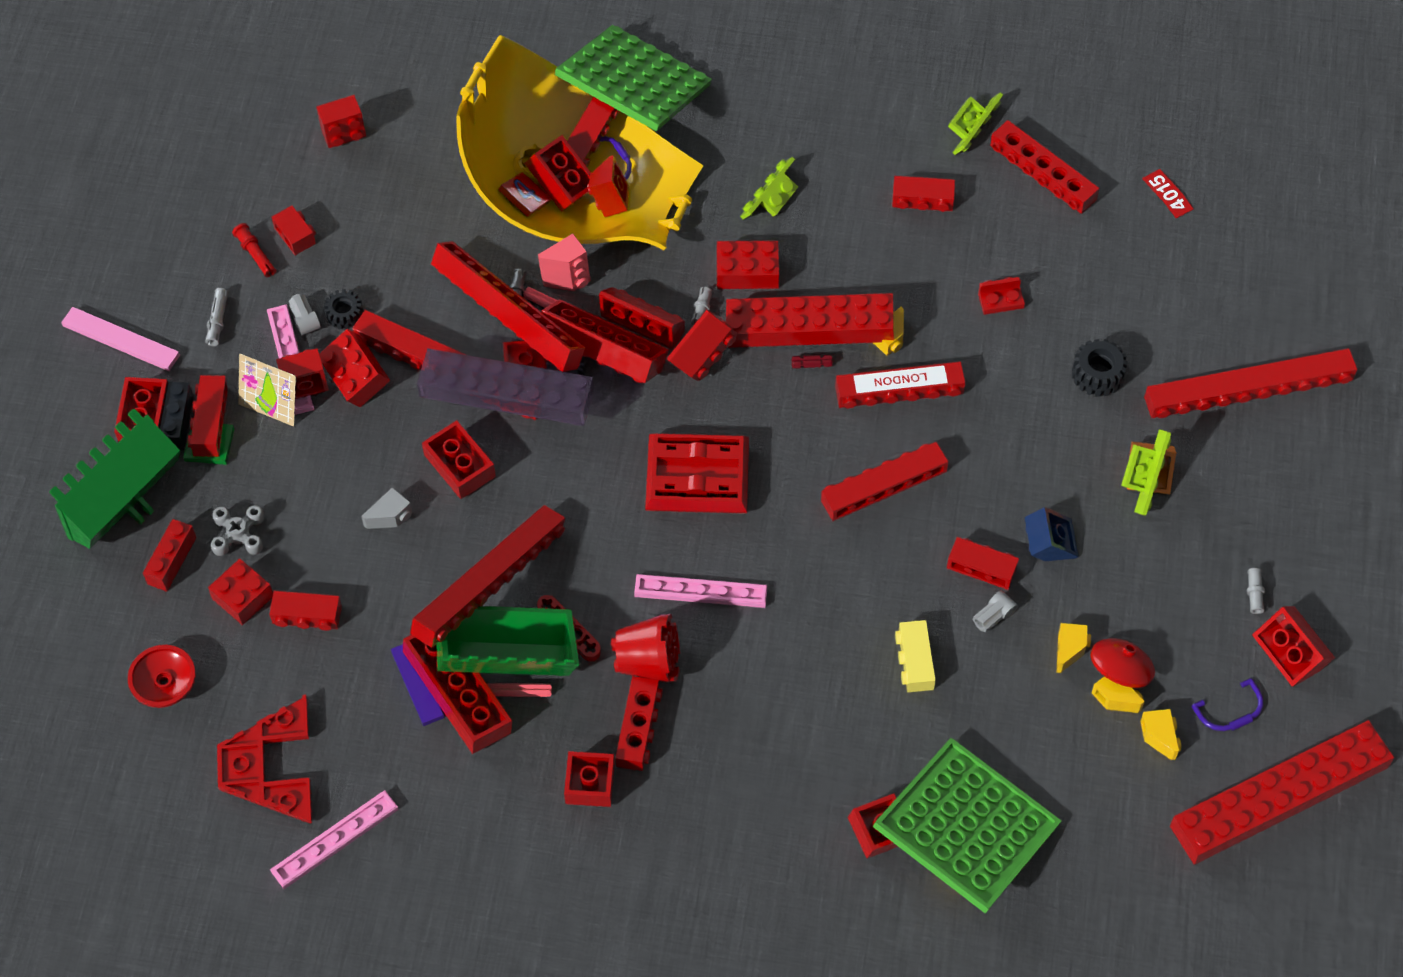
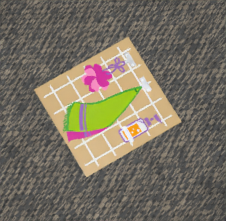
M239 353V405L294 427L296 376Z

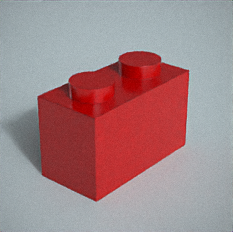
M293 205L271 217L274 229L294 255L316 244L314 228L311 224H306L300 210L296 211Z

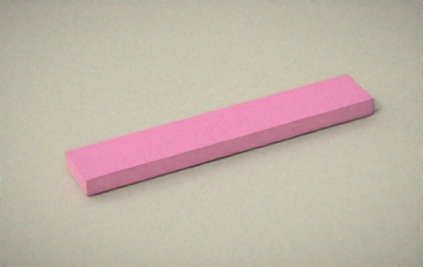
M287 304L267 309L279 358L285 355L298 354L299 349ZM311 395L295 399L294 415L314 410Z
M74 307L70 309L61 322L63 327L167 371L171 370L180 356L179 352Z
M637 574L634 597L765 608L767 585Z
M385 790L271 868V873L282 888L286 889L398 811V806Z

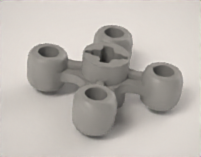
M256 505L249 507L243 519L240 517L231 518L230 512L225 507H217L213 511L214 522L219 526L226 527L225 535L215 537L211 542V549L215 555L224 556L227 554L232 543H244L246 550L252 555L259 554L262 551L263 543L260 537L250 535L249 533L252 525H258L264 520V512L261 507Z

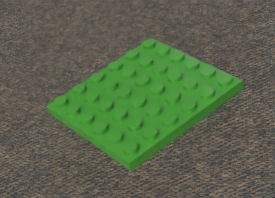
M611 25L558 66L554 74L655 131H658L709 87L712 81L703 72L696 71L689 67L688 64L674 59L670 54L656 49L655 46L643 42L637 36L631 35L614 25Z
M950 738L877 819L873 827L986 914L1059 826L1061 820L954 739Z

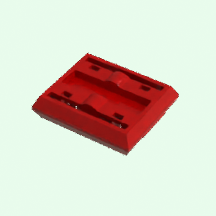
M649 434L645 511L747 513L749 437ZM666 486H675V488L666 489ZM720 487H727L728 490H720ZM668 492H673L672 496H668ZM678 493H686V497H680ZM707 493L716 494V497L708 498ZM731 495L738 496V498H731Z

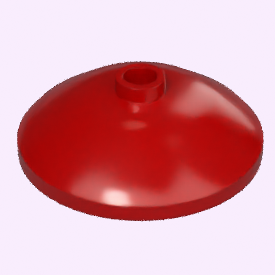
M1108 638L1096 642L1091 650V660L1096 669L1106 678L1117 684L1131 688H1141L1149 685L1155 676V667L1150 657L1131 642L1117 638Z
M157 645L144 650L134 659L128 671V685L133 696L140 703L154 708L172 706L183 700L193 688L196 679V670L191 657L181 648L172 645ZM165 680L168 681V683L165 685L161 684Z

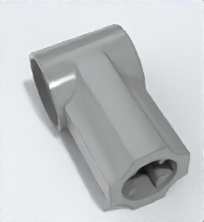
M300 294L292 296L289 300V305L295 316V322L301 336L320 329L321 326L315 311L312 312L306 296Z
M1000 590L990 599L988 605L973 617V621L980 631L986 633L1001 619L1009 618L1016 611L1018 605L1004 591Z

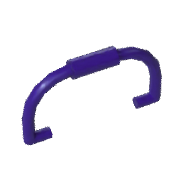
M608 136L601 137L599 142H611L621 158L626 161L627 171L624 177L627 180L632 172L630 155L621 142H617L614 138Z
M1251 678L1240 683L1242 688L1248 685L1251 686L1257 696L1258 706L1252 714H1247L1229 722L1228 725L1221 726L1209 722L1199 709V707L1205 705L1203 700L1194 703L1192 709L1205 726L1216 731H1234L1253 722V719L1259 716L1263 709L1264 701L1261 691Z

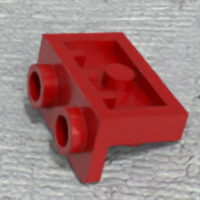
M1007 277L1002 280H988L980 283L978 296L984 315L1024 309L1025 303L1020 289V277Z

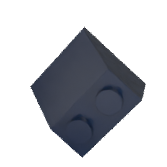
M1046 507L1024 517L1031 556L1043 561L1076 559L1079 557L1071 518Z

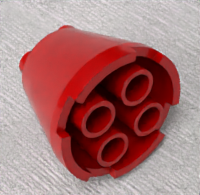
M672 614L659 615L616 631L615 638L611 639L612 651L616 652V659L614 660L616 673L620 672L621 674L664 682L677 681L680 672L679 667H676L678 654H680V642L676 623H671L670 620L672 619Z

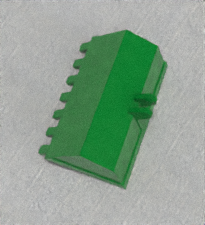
M135 409L128 413V416L136 424L131 430L123 422H119L115 426L116 430L123 437L118 443L110 435H106L102 439L104 444L110 449L105 456L96 447L89 451L91 457L97 462L92 469L83 460L76 464L78 470L84 475L79 482L70 473L63 477V481L71 488L66 495L56 486L49 491L57 501L54 506L67 538L89 549L126 512L136 522L142 524L145 520L133 506L137 503L149 515L154 512L153 508L142 496L179 459L180 450L157 427L148 414L142 417Z
M478 606L471 617L465 618L456 630L452 629L442 642L437 643L438 671L569 676L579 666L572 610Z

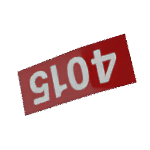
M1161 169L1142 178L1165 203L1175 218L1194 209L1182 192Z

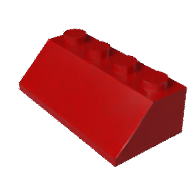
M614 287L604 289L599 293L601 317L673 350L685 332V320L680 316L672 315L659 306L648 304L642 298H635L626 291L618 290Z

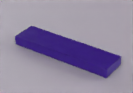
M403 644L390 649L422 725L426 726L443 719L444 715L439 704L404 655Z

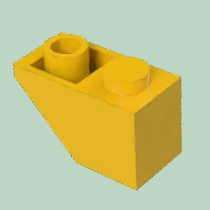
M1105 676L1093 686L1092 694L1107 710L1133 713L1142 711L1145 701L1139 691L1117 684Z
M1171 710L1143 712L1140 722L1144 742L1170 760H1176L1178 752L1181 751L1180 738H1176L1175 730H1177L1176 718L1171 715Z

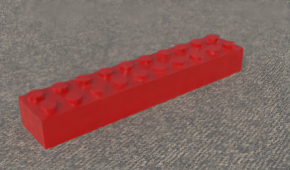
M1368 720L1175 815L1170 828L1195 865L1388 769L1394 756Z

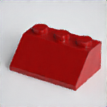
M706 310L667 357V360L691 378L700 381L708 375L710 367L721 359L724 350L735 342L738 332L721 317Z
M1283 606L1252 634L1292 687L1320 672L1335 658L1295 606Z

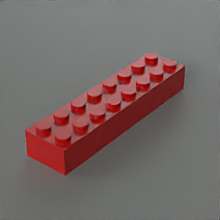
M893 293L726 299V323L738 332L735 342L728 348L882 343V340H894Z

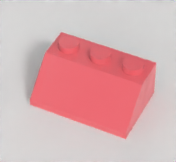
M574 234L538 254L542 282L545 287L575 291L578 288H584L590 282L587 252Z

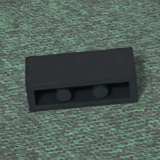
M168 382L160 430L179 450H184L194 395L189 383Z

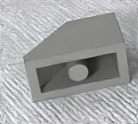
M391 488L361 517L363 525L367 529L398 527L402 522L408 521L413 512L411 503Z

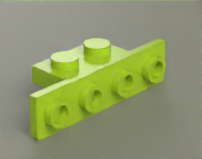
M1001 92L994 96L985 108L971 96L962 105L948 125L951 130L962 138L952 152L954 155L960 151L965 152L971 146L970 140L975 138L982 130L980 126L982 124L985 125L991 118V111H995L1000 106L1001 102L999 100L1003 96Z
M793 157L786 161L783 159L776 165L777 171L771 173L765 179V186H761L754 193L755 198L753 201L750 200L742 208L744 210L740 216L742 219L750 216L759 204L772 216L778 214L798 188L785 174L786 170L795 160Z
M1159 429L1153 450L1133 444L1121 486L1140 491L1134 511L1138 514L1146 516L1147 512L1151 509V498L1158 486L1159 472L1165 463L1164 455L1171 443V432Z

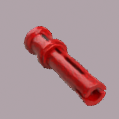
M241 223L233 229L232 234L235 238L239 239L242 249L250 253L265 277H271L268 272L273 276L276 273V269L259 247L257 237L249 231L248 224Z

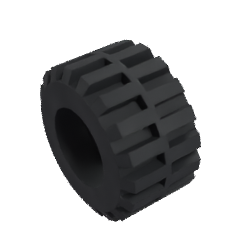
M1094 339V342L1089 340L1086 342V345L1082 344L1075 354L1072 367V378L1075 379V385H1080L1079 389L1082 392L1086 390L1088 395L1093 393L1095 397H1100V394L1108 396L1110 392L1115 393L1117 388L1122 386L1128 361H1126L1127 356L1125 353H1122L1123 349L1121 347L1117 348L1114 342L1108 343L1106 339L1103 341ZM1101 364L1106 366L1109 371L1099 372L1091 368L1090 365Z

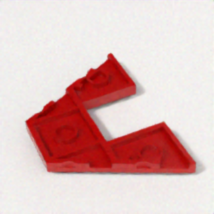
M305 694L291 705L280 708L277 713L270 714L257 721L256 725L243 732L242 730L235 734L233 738L217 745L218 788L220 791L311 824L310 778L265 782L264 744L309 739L308 698Z

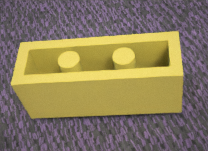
M926 620L899 623V630L895 631L896 644H900L901 651H898L899 664H903L904 671H901L902 685H906L907 692L934 690L935 675Z

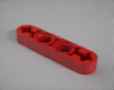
M543 595L537 602L538 608H544L543 604L546 603L547 605L551 604V609H565L551 595ZM573 617L574 631H580L583 634L580 639L576 640L577 652L586 661L597 660L601 654L599 642ZM585 641H586V645H587L589 648L592 649V648L595 647V652H594V653H592L591 651L587 653V647L584 645V642H585Z

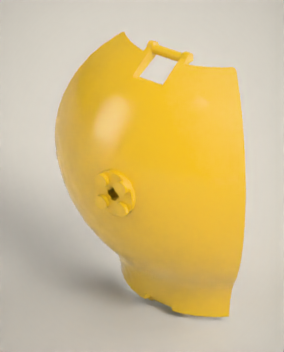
M499 35L483 63H475L470 79L460 91L462 101L457 111L456 123L459 153L465 171L478 194L488 206L506 221L541 238L560 242L574 234L580 244L633 240L649 243L665 250L667 248L666 241L669 230L679 231L681 227L680 222L687 206L691 205L692 198L686 194L703 165L648 126L621 111L615 120L612 118L609 123L610 129L606 136L621 142L630 155L632 172L626 180L629 185L627 211L604 217L602 211L596 207L594 196L587 193L562 212L551 199L547 205L527 217L498 190L503 183L523 172L547 194L524 163L559 136L563 135L566 141H568L593 98L592 95L554 75L558 66L513 40ZM477 83L479 95L474 102L473 89ZM607 141L600 142L601 144L597 152H592L589 158L591 160L587 167L592 173L609 156L613 155L623 175H625L627 171L626 161L621 158L614 145ZM672 204L678 207L674 218L666 219Z

